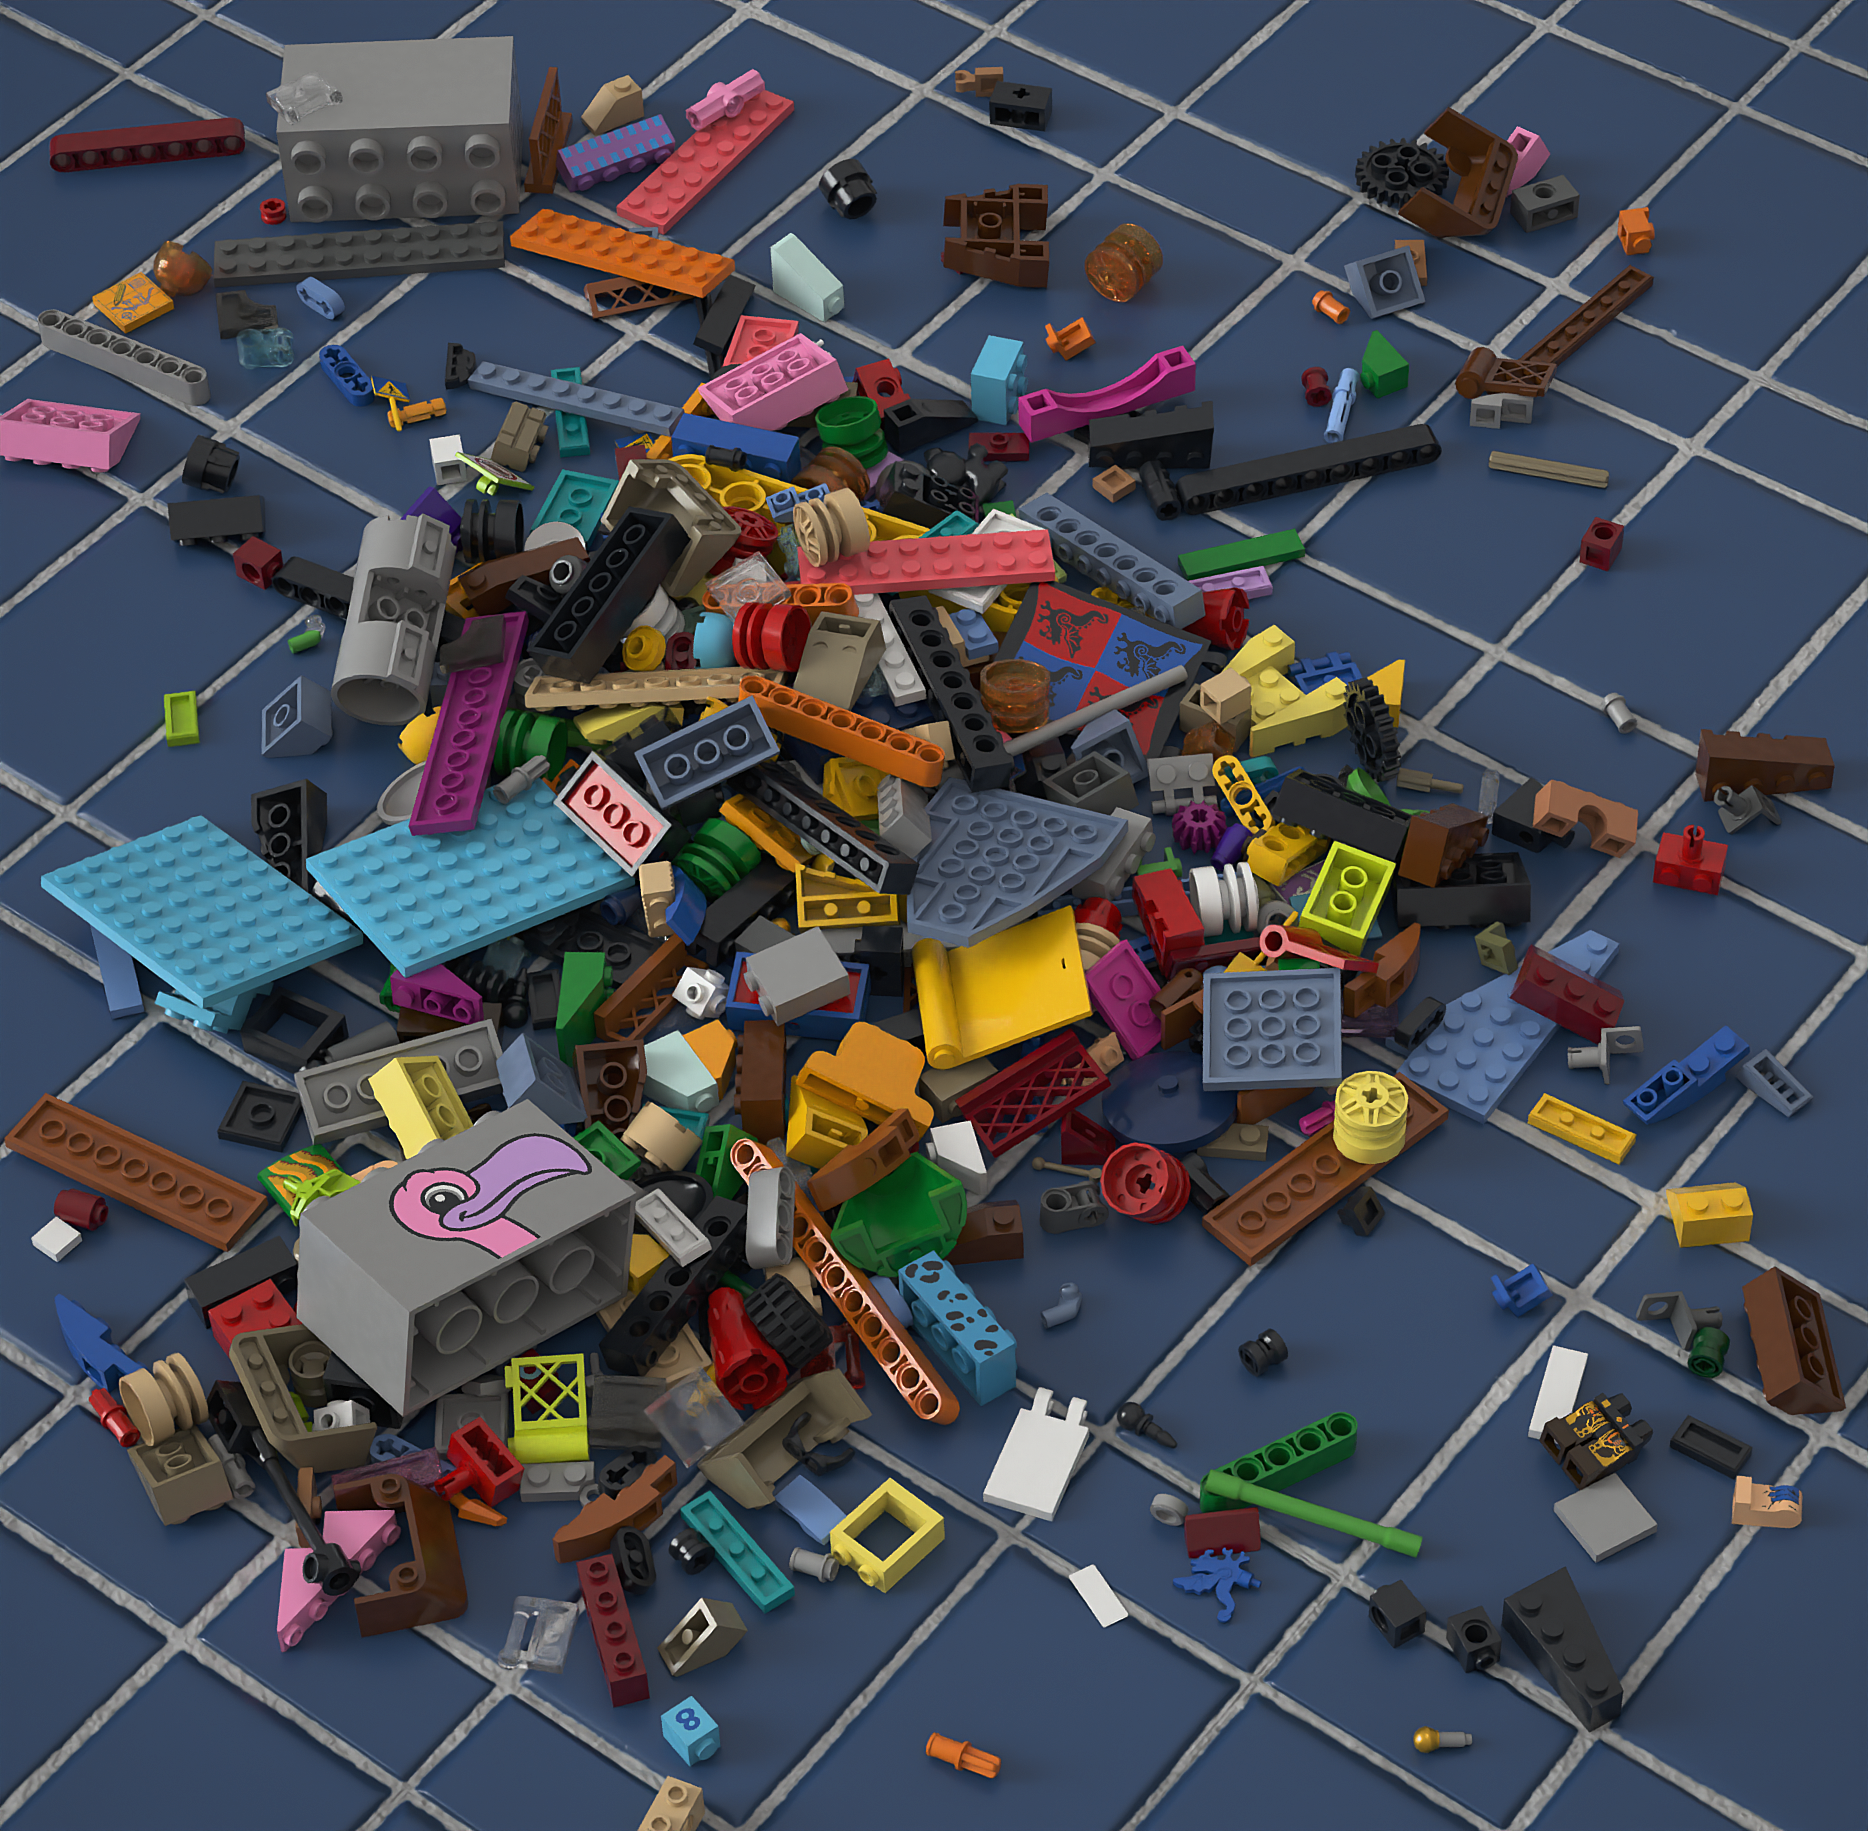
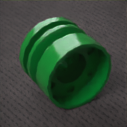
M863 396L845 397L830 402L817 412L815 421L819 436L823 441L822 449L825 453V460L829 469L846 473L861 471L880 463L887 456L888 447L884 440V432L880 428L881 418L875 400Z
M508 710L500 723V734L494 753V765L497 774L510 776L512 769L515 767H522L533 757L543 755L546 757L550 767L539 778L542 779L544 777L552 782L563 769L568 745L566 721L563 718L541 715L535 722V717L532 713L524 712L522 714L518 710Z
M708 818L693 837L694 843H689L684 848L683 853H680L673 862V865L678 866L704 893L707 901L714 903L756 868L762 859L756 845L743 832L726 821Z

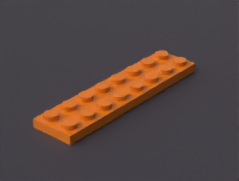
M551 209L540 210L510 235L511 246L700 298H704L735 271L734 259L700 251L693 247L681 246L671 241L655 239L648 235L625 231L622 228L610 227L599 222L580 219L573 215L554 212Z

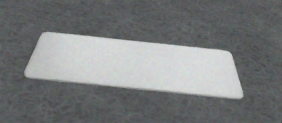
M1090 1565L1069 1575V1579L1103 1627L1128 1617L1127 1611L1095 1565Z

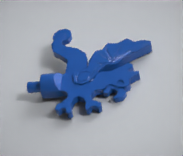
M1226 1548L1222 1549V1553L1225 1555L1224 1560H1218L1217 1556L1211 1558L1210 1555L1214 1554V1550L1208 1549L1199 1559L1191 1560V1566H1194L1192 1567V1573L1196 1575L1174 1578L1173 1585L1177 1588H1183L1186 1594L1195 1593L1199 1596L1204 1592L1210 1593L1216 1588V1596L1227 1608L1218 1612L1217 1619L1222 1623L1230 1621L1231 1615L1235 1611L1236 1604L1230 1595L1234 1584L1250 1589L1251 1586L1260 1588L1262 1581L1254 1579V1573L1239 1568L1240 1565L1250 1562V1557H1245L1244 1551H1241L1240 1557L1233 1561L1231 1559L1233 1555L1232 1549L1229 1551Z

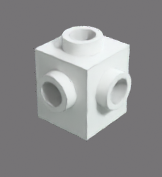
M687 967L672 996L687 1006L686 1012L697 1019L703 1020L704 1017L719 1019L720 1015L726 1010L725 1005L729 986L724 983L725 978L716 971Z
M352 1400L331 1401L327 1403V1407L313 1410L314 1424L312 1432L370 1423L369 1409Z

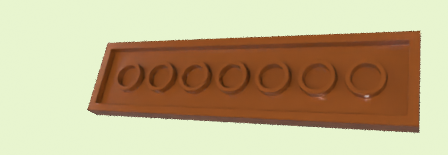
M1398 1072L1393 1077L1405 1087L1408 1095L1405 1144L1397 1156L1387 1162L1377 1164L1358 1163L1345 1157L1337 1149L1333 1139V1120L1202 1217V1227L1251 1267L1446 1121L1449 1110L1404 1074Z
M47 1093L39 1099L4 1138L7 1148L226 1252L231 1250L268 1206L267 1196Z

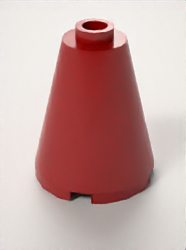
M1235 587L1202 592L1205 616L1182 630L1208 639L1212 645L1226 650L1240 648L1246 638L1249 627V619H1244V608L1249 609L1246 592Z

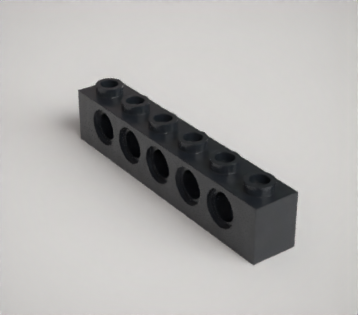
M716 1195L694 1223L697 1229L709 1240L712 1249L683 1267L671 1255L667 1257L599 1343L600 1350L609 1369L642 1380L649 1370L656 1365L659 1357L670 1343L677 1338L684 1325L696 1314L698 1307L709 1293L716 1288L725 1272L735 1264L737 1257L745 1249L747 1205Z

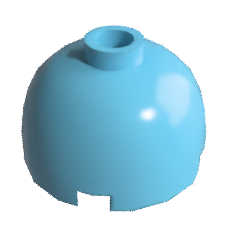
M702 612L700 616L705 619L704 623L697 622L693 657L694 659H700L701 667H695V669L735 667L737 660L734 656L732 645V631L735 621L724 614Z

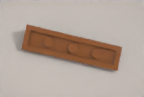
M627 277L589 283L584 287L585 298L589 300L593 320L695 299V296L680 292V295L672 296L675 290H672L668 297L660 299L650 292L653 286L656 285ZM638 289L644 293L641 301L637 304H630L622 298L625 292ZM611 296L616 300L611 309L598 311L596 298ZM647 296L653 299L651 301L644 302ZM618 302H620V303H622L623 305H625V306H622V307L615 308V307L617 306Z
M674 933L593 1013L597 1037L607 1042L642 1039L679 1002L672 996L674 991L671 994L656 996V993L663 988L675 987L676 989L682 976H677L676 973L683 966L707 970L709 965L687 955L685 942ZM655 1007L651 1014L636 1017V1013L640 1009ZM635 1027V1030L627 1038L617 1034L620 1029Z

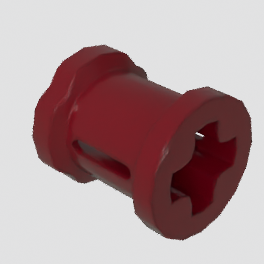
M1312 367L1305 370L1301 376L1302 385L1306 388L1305 398L1307 403L1313 407L1328 404L1332 398V393L1327 386L1328 375L1325 369Z

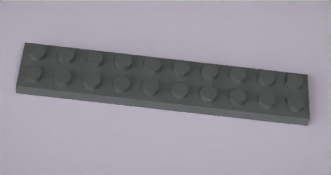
M487 221L482 223H458L453 225H429L424 227H400L395 229H371L366 231H342L337 233H313L308 235H284L279 237L215 241L214 285L216 288L302 282L308 277H313L317 280L504 268L503 221Z

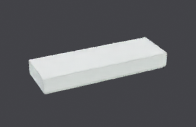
M659 1188L636 1201L634 1217L682 1267L712 1249L709 1240Z
M1553 1345L1529 1427L1528 1437L1540 1439L1546 1422L1555 1417L1561 1419L1573 1412L1588 1359L1587 1353Z

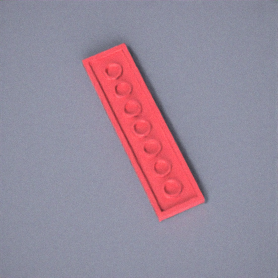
M764 90L744 102L742 110L735 117L731 118L723 115L699 131H696L616 206L617 216L644 227H658V232L664 235L794 111V101Z
M1048 529L871 541L867 551L845 557L839 552L837 561H827L825 565L814 567L809 562L801 546L797 547L801 584L844 583L850 586L854 595L1055 581V568Z

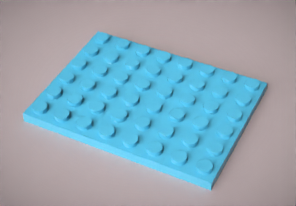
M540 778L532 782V787L529 790L521 791L507 804H503L496 799L493 793L494 786L485 789L476 826L473 830L412 836L408 827L409 818L306 859V869L405 978L605 898L606 895L630 888L635 885V878L631 877L553 803L558 796Z
M201 815L192 817L174 826L166 827L145 837H139L132 842L113 847L108 851L84 858L82 861L58 868L41 876V887L201 1009L213 1006L363 944L362 931Z

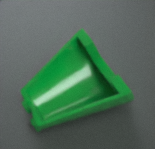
M918 1152L911 1153L907 1160L888 1175L842 1203L830 1236L835 1247L845 1259L859 1269L865 1268L877 1272L879 1276L899 1277L898 1270L933 1250L943 1259L957 1244V1238L962 1227L965 1226L967 1218V1199L963 1184L960 1180Z

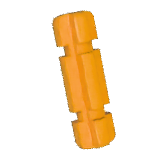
M436 398L430 400L431 403L428 404L427 401L403 407L401 411L397 408L401 426L404 425L403 422L411 424L430 419V415H434V417L445 415L446 405L444 400ZM389 410L387 412L390 426L395 428L392 410Z

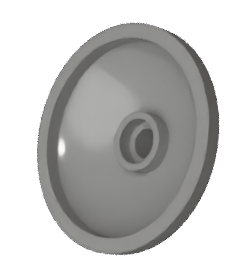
M426 761L415 765L401 774L384 791L377 805L378 815L384 823L394 825L411 818Z

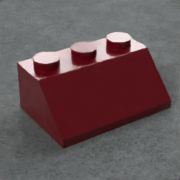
M1532 944L1527 951L1509 997L1515 1002L1597 1045L1601 1043V1028H1614L1616 1026L1625 1001L1620 990Z

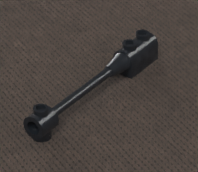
M216 1380L206 1400L209 1413L208 1419L229 1454L249 1455L270 1476L313 1550L312 1553L305 1557L302 1573L304 1580L307 1583L319 1584L324 1593L330 1596H337L347 1592L353 1587L360 1576L361 1567L359 1561L348 1559L340 1545L336 1543L326 1544L281 1468L276 1448L267 1440L242 1383Z

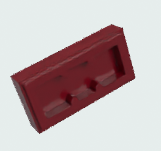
M969 433V448L978 443L987 449L988 455L983 458L984 461H1029L1030 440L1025 433Z

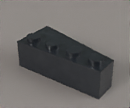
M1566 1566L1505 1598L1501 1625L1590 1733L1619 1717L1624 1690Z

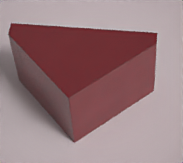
M1075 1109L1062 1116L1061 1164L1104 1165L1109 1156L1115 1151L1116 1138L1108 1130Z

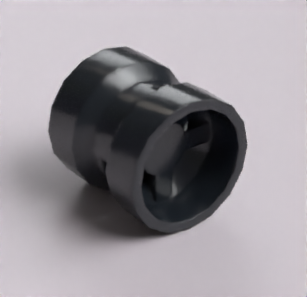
M1271 1328L1260 1333L1256 1341L1249 1340L1238 1348L1243 1365L1249 1373L1256 1377L1268 1371V1367L1272 1363L1277 1365L1288 1358V1350L1283 1339Z

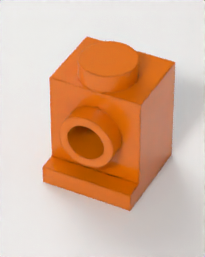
M1648 207L1619 211L1617 234L1626 256L1649 253V249L1652 246L1651 240H1654L1655 234L1653 224L1648 223Z

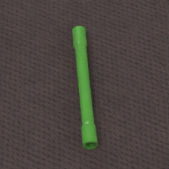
M1210 1469L1204 1490L1234 1500L1240 1499L1365 1539L1411 1557H1417L1421 1546L1422 1536L1394 1527L1378 1525L1247 1483L1241 1478Z

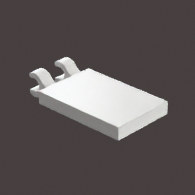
M1039 1387L1032 1410L1020 1409L984 1490L983 1499L984 1502L1052 1522L1089 1438V1428L1082 1426L1087 1417V1411H1084L1087 1401L1073 1397L1068 1408L1066 1420L1049 1416L1054 1404L1053 1401H1050L1053 1391Z

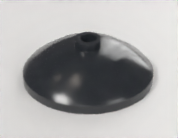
M687 1171L659 1172L633 1182L647 1193H651L659 1188L693 1224L714 1199L710 1184L703 1177ZM634 1217L633 1234L649 1235L660 1244Z

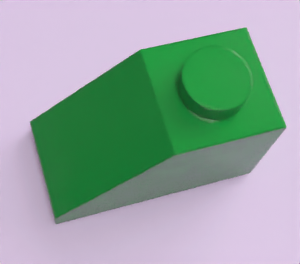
M1375 330L1371 333L1363 356L1360 380L1364 388L1369 389L1378 399L1408 387L1409 363L1378 330Z

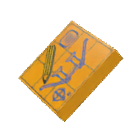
M142 272L92 297L94 305L125 334L174 309L173 300Z

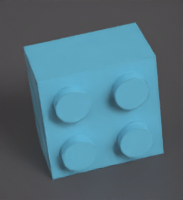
M988 336L971 372L972 411L978 417V420L1007 425L1011 414H1016L1018 410V397L1025 395L1028 385V378L1024 377L1027 355H1024L1022 341Z

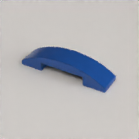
M672 865L675 902L665 909L666 924L688 946L694 941L703 923L706 913V897L678 866Z

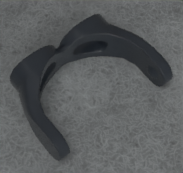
M806 1411L794 1421L788 1435L783 1439L782 1445L788 1453L801 1461L811 1472L817 1476H822L825 1472L835 1470L848 1463L855 1455V1450L850 1447L841 1455L835 1457L807 1452L798 1434V1431L812 1417Z

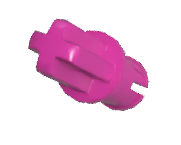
M1335 1100L1323 1102L1321 1108L1299 1120V1126L1304 1135L1313 1136L1335 1120Z

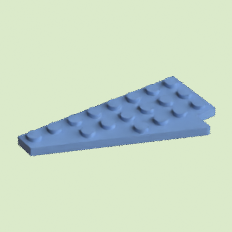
M1589 930L1552 949L1548 953L1598 979L1619 953L1620 943ZM1520 966L1510 975L1504 974L1446 1004V1013L1439 1026L1413 1051H1409L1395 1043L1396 1031L1387 1035L1385 1046L1408 1057L1396 1071V1074L1401 1072L1439 1103L1484 1124L1561 1025L1509 998L1520 972Z

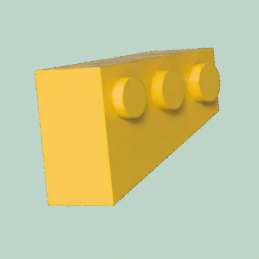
M795 863L798 928L800 933H804L817 926L821 930L900 925L898 894H879L859 879L854 880L838 876L836 873L823 872Z

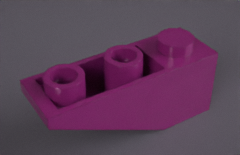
M442 964L407 978L398 970L390 976L392 999L395 1005L466 1024L484 1021L482 996Z

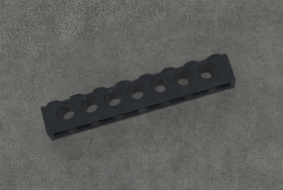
M926 595L891 600L889 617L926 689L925 701L935 721H949L955 760L971 792L1009 787L1010 774L1014 772L1013 756L1005 750L1002 735L1000 732H996L992 724L990 712L988 710L985 711L980 692L974 689L968 669L963 668L957 648H953L951 645L948 630L946 627H942L936 607L931 606Z
M772 759L765 760L727 779L726 784L877 893L910 895L920 865Z

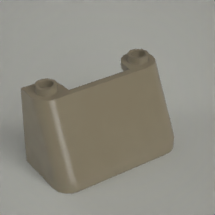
M631 459L600 520L611 532L629 506L671 513L676 517L691 540L681 556L673 564L665 579L660 583L666 593L673 597L687 595L736 543L741 533V527L684 467L666 459Z

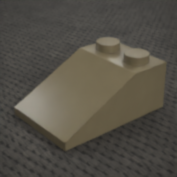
M195 1423L188 1430L176 1429L173 1437L154 1446H148L144 1442L127 1449L128 1455L150 1501L165 1526L181 1524L187 1521L191 1515L204 1510L218 1509L226 1501L233 1499L222 1462Z

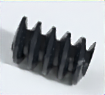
M459 956L445 962L444 967L481 995L483 1003H502L503 1009L507 1006L506 998L512 996L515 979L510 977L506 980L505 970L500 969L495 973L494 966L487 965L484 968L483 962L479 960L472 964V958L469 956H464L462 959Z

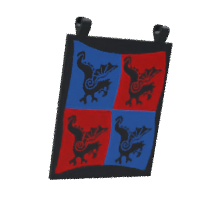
M1056 581L1032 582L979 692L983 697V704L1034 724L1044 726L1182 665L1186 669L1187 680L1117 710L1130 720L1147 763V759L1184 756L1182 749L1165 746L1180 713V702L1190 691L1201 665L1213 673L1220 674L1226 667L1227 657L1219 652H1209L1211 641ZM1086 725L1063 735L1077 739Z

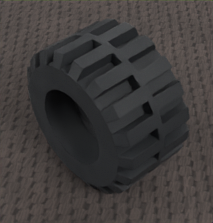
M775 1273L743 1301L747 1315L758 1330L793 1367L801 1370L834 1341L831 1330L813 1306L786 1277Z

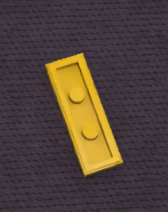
M1546 1093L1543 1094L1528 1115V1124L1618 1165L1621 1164L1636 1142V1134Z

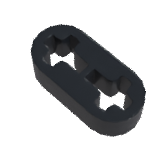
M1431 996L1425 998L1400 1023L1395 1033V1043L1409 1051L1416 1049L1439 1026L1445 1016L1446 1005Z
M632 1446L601 1470L597 1488L600 1495L605 1493L615 1500L623 1488L630 1487L641 1477L647 1466L656 1463L657 1457L654 1451L647 1446ZM633 1462L638 1464L634 1468H632ZM622 1478L621 1485H620L619 1483H617V1481Z

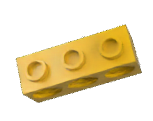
M1280 822L1276 826H1271L1261 837L1254 838L1247 849V855L1249 856L1247 862L1252 873L1279 887L1328 850L1331 838L1328 837L1327 840L1320 839L1309 833L1310 829L1298 824L1297 827H1292Z

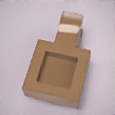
M1003 67L975 68V74H971L966 70L955 71L956 92L975 91L976 97H991L996 82H1003Z

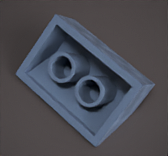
M524 1033L496 1061L499 1072L498 1079L503 1087V1096L506 1098L507 1109L528 1099L558 1125L583 1122L587 1118L574 1070Z

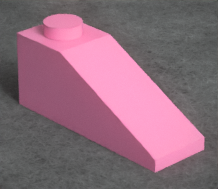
M1518 126L1507 140V142L1515 147L1518 160L1506 197L1512 194V190L1520 188L1534 178L1550 156L1549 150L1539 135Z

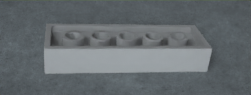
M492 1019L294 1073V1079L313 1145L324 1144L389 1125V1120L381 1104L376 1100L374 1090L368 1079L394 1058L438 1056L462 1104L503 1093L496 1061L503 1052Z

